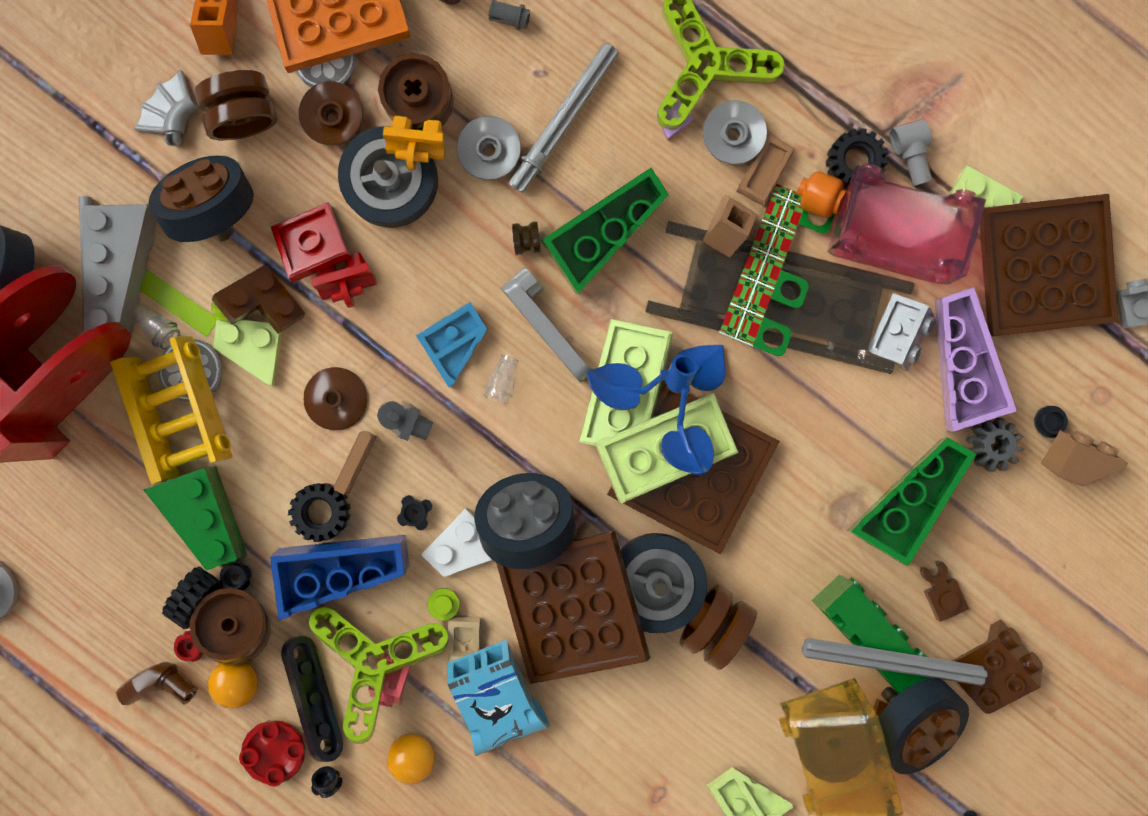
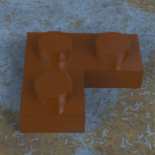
M266 264L218 291L212 297L214 304L232 325L254 311L259 310L277 334L303 319L305 315L302 308Z

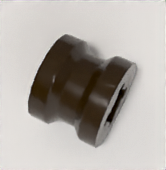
M533 221L526 226H521L519 223L512 224L515 256L522 255L525 251H532L534 254L541 253L538 222Z

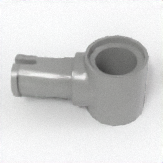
M920 119L892 127L890 129L892 148L896 155H902V159H906L912 185L917 186L933 181L925 155L928 152L927 147H930L932 142L931 131L927 121Z

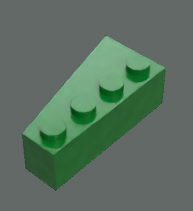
M948 437L940 439L846 531L899 563L909 566L977 454Z
M838 575L812 599L813 603L852 645L927 657L919 648L915 650L911 648L906 642L909 639L906 633L896 624L892 626L885 618L887 613L874 600L871 602L863 594L865 592L864 588L853 577L848 580ZM876 669L898 694L919 681L930 679V677Z

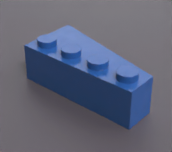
M406 534L279 548L270 557L278 619L288 618L300 611L310 610L322 603L346 597L358 590L367 589L405 575L409 567Z

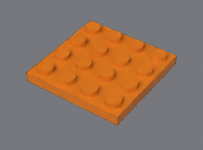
M266 0L283 65L287 73L411 37L401 0Z

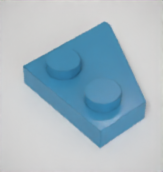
M469 302L418 333L416 337L447 386L451 387L487 331V327L472 303Z

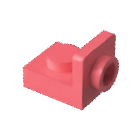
M385 654L386 657L378 659V662L387 659L388 665L393 663L388 654ZM412 665L386 675L380 705L385 707H392L393 704L401 705L403 700L402 693ZM369 686L370 697L374 698L375 690Z

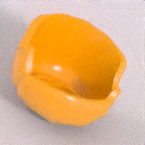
M218 663L208 678V692L215 703L224 708L242 707L248 704L257 692L258 676L254 668L248 663L236 666Z
M404 734L393 741L387 754V767L395 780L406 785L417 784L427 778L433 771L435 752L426 738L418 734Z

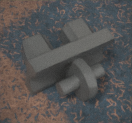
M394 401L385 402L378 409L377 417L379 423L408 441L410 435L426 440L433 425V422L428 420V418L419 415V409L404 401L402 404Z

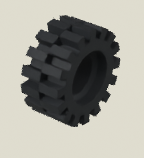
M856 128L851 129L848 133H843L828 150L827 156L829 157L826 160V166H829L830 169L827 172L829 175L841 179L844 182V189L847 190L849 187L852 188V191H858L860 188L865 189L877 181L886 169L884 167L888 165L889 160L885 159L888 149L882 148V145L885 143L882 138L879 141L875 138L877 133L872 131L870 134H867V129L861 128L859 131H856ZM858 148L867 154L868 165L865 170L853 171L847 166L845 156L848 150Z
M328 483L308 485L304 489L299 490L295 494L296 497L290 502L292 508L288 510V516L291 515L292 520L289 522L291 526L296 527L297 530L295 532L298 535L302 534L304 536L303 539L308 541L321 542L339 535L346 528V522L350 520L351 514H348V510L351 507L350 503L347 504L346 502L347 496L335 491L333 486ZM315 500H323L331 507V518L325 524L314 523L308 515L309 506Z
M200 566L193 568L191 573L188 572L184 580L181 579L178 587L170 593L171 597L167 598L166 605L162 609V615L182 629H188L194 608L203 597L219 590L222 585L221 581Z

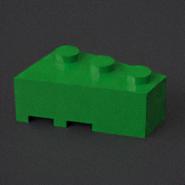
M216 466L205 467L144 489V492L206 571L248 556Z

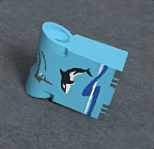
M507 639L447 663V685L471 732L475 756L498 748L510 740L519 739L550 727L544 710L529 693Z

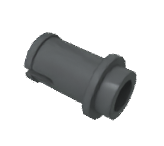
M492 0L489 9V20L515 26L516 30L526 29L531 11L526 9L523 4L518 7Z

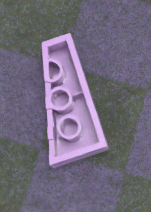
M974 287L935 300L945 430L954 432L1017 411Z

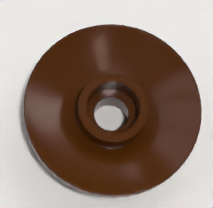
M326 81L314 85L305 93L299 105V121L304 132L312 140L323 145L333 146L347 142L357 133L362 123L363 109L358 96L351 88L339 82ZM331 112H337L338 118L335 121H329L328 115Z
M340 367L326 368L316 373L307 383L304 391V407L310 419L318 426L329 430L346 429L354 425L364 414L367 405L366 388L361 379L352 371ZM335 392L338 395V401L332 405L328 401V396L330 393Z

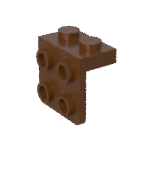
M1001 619L990 625L986 642L952 660L983 666L984 670L987 671L988 675L983 685L958 682L978 707L987 714L993 713L1039 689L1041 685L1043 665L1039 657L1035 653L1029 652L1022 644L1018 633L1013 628H1008Z

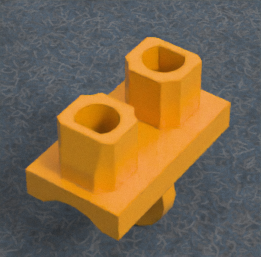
M395 116L390 127L384 126L383 138H385L386 153L395 154V159L406 160L407 170L415 171L417 162L428 163L429 158L445 159V140L440 121H424L423 131L412 130V121L407 117Z

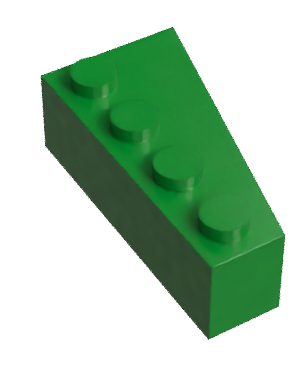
M652 167L541 240L575 294H578L669 195Z

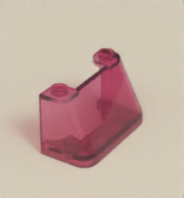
M873 164L858 165L854 169L827 251L829 254L936 284H951L967 276L986 199L976 197V193L970 190L959 189L956 190V193L943 197L885 181L886 175L881 172V168Z

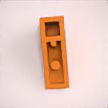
M195 0L190 27L201 55L233 54L237 33V0Z

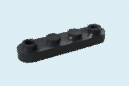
M292 637L284 643L281 657L307 746L313 759L319 762H331L340 756L343 750V739L316 647L308 637ZM294 648L298 651L297 658L294 657ZM322 740L325 743V747L323 750L320 746Z

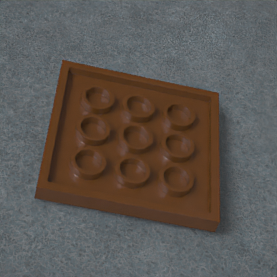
M1109 194L978 209L987 326L992 337L1118 322Z
M666 382L658 395L653 418L680 407L681 393L669 390ZM688 393L686 404L699 398ZM722 411V414L738 450L737 454L712 464L710 470L705 475L688 474L623 503L720 555L780 442ZM611 485L607 495L618 501Z
M615 531L574 540L558 558L540 567L513 569L496 563L530 684L643 663L651 658Z

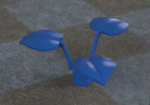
M703 345L681 351L673 358L668 371L661 370L660 375L645 387H641L643 380L640 373L627 364L612 363L596 369H588L587 379L593 393L605 405L617 410L636 408L640 402L639 394L648 393L662 380H665L669 390L681 393L677 420L678 431H669L664 435L661 442L662 455L673 467L688 473L705 475L710 470L714 458L710 437L699 427L693 426L684 430L683 422L690 385L701 391H712L722 385L726 373L723 345Z

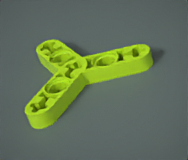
M664 0L662 7L663 17L688 64L659 107L657 121L662 128L664 127L669 130L679 128L685 122L712 80L768 84L775 82L780 77L784 69V60L779 53L772 50L716 47L692 0ZM673 2L677 6L683 5L681 14L684 21L681 24L679 12L677 10H670ZM688 28H694L699 32L700 39L697 42H688L683 37V31ZM708 57L712 60L711 66L708 65L700 77L696 73L701 65V60H705ZM732 58H740L745 62L746 69L742 72H734L729 67V61ZM752 59L756 60L754 66H757L754 73L750 72L753 65ZM766 61H770L771 67L776 68L773 69L772 73H767L765 67L758 66H764ZM685 81H691L697 86L698 92L693 96H686L681 92L680 85ZM675 94L682 103L677 112L680 118L674 117L670 121L666 119L667 112L664 109L671 110L674 107L677 99L672 96Z
M329 607L316 609L309 619V625L313 634L355 668L343 723V730L347 739L355 744L368 742L374 734L386 675L439 655L445 651L448 645V633L445 627L437 623L424 625L375 644ZM328 617H331L329 621L332 627L337 630L334 637L332 632L326 627H322L319 630L318 619L326 620ZM431 632H435L436 636H443L439 639V645L433 646L431 642L422 645L424 652L418 653L417 643L414 638L419 637L420 643L429 640ZM345 635H353L358 640L356 647L350 651H344L339 646L340 640ZM400 643H408L413 648L412 654L406 659H400L394 654L396 646ZM388 648L392 664L388 665L387 659H383L377 662L378 668L372 670L370 666L364 667L368 663V657L374 655L375 659L386 657L383 650ZM364 686H370L375 690V697L369 703H361L357 700V692ZM355 707L362 711L372 710L371 715L364 712L363 723L368 729L367 731H361L360 736H355L354 730L350 728L351 725H356L359 720V712H353Z

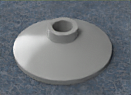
M731 100L717 105L709 113L703 126V139L706 148L713 157L723 163L734 165L746 163L760 153L766 142L767 126L762 114L753 105L744 101ZM731 130L736 131L739 138L731 140L728 137V132Z
M483 116L472 120L463 128L457 141V154L460 163L469 174L478 179L496 180L506 176L514 169L520 157L521 145L517 132L507 121L499 117ZM487 146H493L496 149L492 156L484 154V149Z

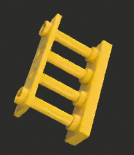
M193 336L170 338L172 352L142 363L140 357L119 358L110 362L151 484L180 477L177 466L207 455L210 463L233 458L231 442L225 434L200 359V349L195 343ZM178 364L183 382L152 393L147 375ZM188 394L193 413L162 424L157 405ZM198 425L204 443L172 454L167 436Z

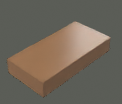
M767 134L762 150L753 159L736 192L764 206L793 155L795 148Z
M368 431L359 432L333 487L335 491L343 495L351 492L377 437L376 435Z

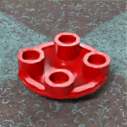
M268 720L257 724L247 733L242 743L239 761L253 779L276 787L282 782L290 780L299 772L305 760V744L302 735L294 726L284 721Z

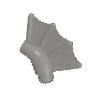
M179 70L167 82L157 83L153 96L141 104V118L137 125L134 126V130L138 132L164 133L166 135L164 141L170 146H180L183 143L182 137L185 136L188 120L199 110L196 102L190 97L183 71Z

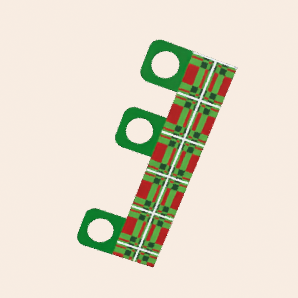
M776 184L719 333L779 357L785 354L792 333L788 327L764 317L770 298L792 308H800L803 305L809 288L806 280L781 270L796 228L799 224L825 234L830 230L835 214L833 213L823 225L812 224L808 219V212L801 208V197L797 196V192ZM785 281H794L800 286L801 294L797 299L789 300L782 295L780 288ZM769 328L778 329L783 335L782 345L777 348L767 346L763 341L764 332Z

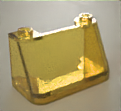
M855 678L780 703L784 717L779 718L782 731L786 738L791 736L796 745L807 782V794L802 795V799L809 815L814 813L815 816H902L904 814L880 722L874 708Z

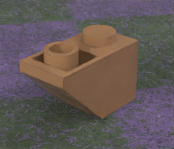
M724 194L702 242L730 258L748 238L757 214Z
M1060 430L1041 464L1057 477L1085 486L1125 469L1128 462L1117 455L1119 450L1108 443L1100 441L1099 445L1093 444L1094 440L1081 432L1075 431L1074 435Z

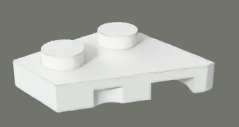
M467 508L421 554L444 577L492 560L482 548L475 526L474 515Z

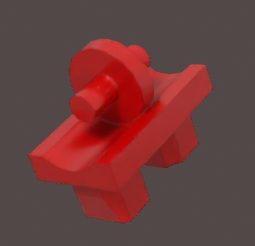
M360 252L350 254L351 258L345 260L347 268L337 271L336 266L333 265L317 272L316 277L311 278L313 287L317 289L322 300L331 298L333 303L344 300L346 306L351 308L355 306L354 297L364 294L363 288L377 285L374 273Z

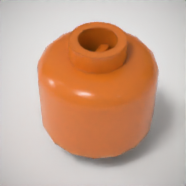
M820 171L814 172L809 179L804 177L797 190V196L801 197V208L822 218H829L833 213L838 215L848 193L847 190H844V182L841 179Z

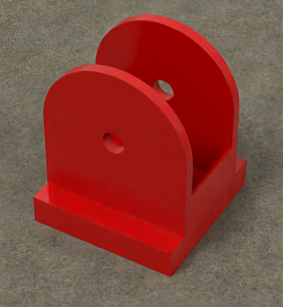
M52 265L36 269L21 276L0 290V463L54 459L71 442L57 426L111 373L113 369L110 362L122 358L131 342V333L121 323L108 322L79 335L53 354L44 364L28 350L61 316L73 298L76 290V279L63 266Z

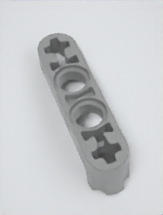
M526 268L522 269L501 287L502 291L581 383L587 378V372L590 368L533 302L532 298L541 292L543 288Z

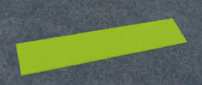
M147 269L140 291L207 337L216 324L217 319L214 315Z

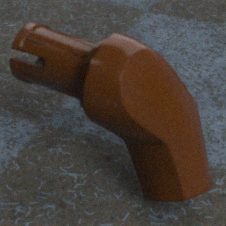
M162 662L135 674L117 689L116 694L122 705H131L149 693L165 690L185 705L194 698L198 687L178 674L175 664Z

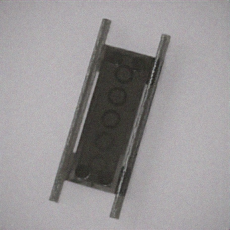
M668 221L665 233L695 240L696 242L679 308L648 300L645 313L720 331L724 319L717 318V314L726 316L754 242L745 240L729 258L702 242L707 230ZM788 251L781 270L808 282L809 288L805 300L800 308H792L770 298L764 317L788 327L791 333L827 341V345L791 336L787 348L892 374L894 363L865 355L869 347L883 288L911 295L914 289V282ZM785 281L781 285V293L786 299L794 300L800 296L801 289L796 282ZM766 330L763 334L764 343L781 346L783 335Z

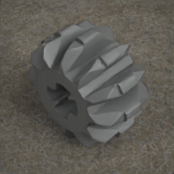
M995 418L994 421L982 422V427L974 425L972 431L976 437H967L966 439L968 443L974 444V447L969 449L977 454L974 464L976 466L985 464L986 471L993 472L996 468L1000 471L1007 470L1008 462L1011 464L1019 462L1014 453L1025 450L1022 446H1017V441H1020L1024 436L1022 434H1013L1016 425L1014 423L1005 425L1004 418ZM995 439H997L998 445H996L994 447V450H992L991 444H994Z

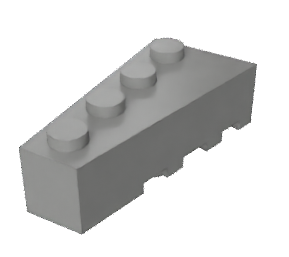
M148 204L82 206L84 332L104 323L119 322L132 336L140 302L139 291L142 280H145L147 271L145 266L149 250H152L155 238L152 236L157 220L151 213Z

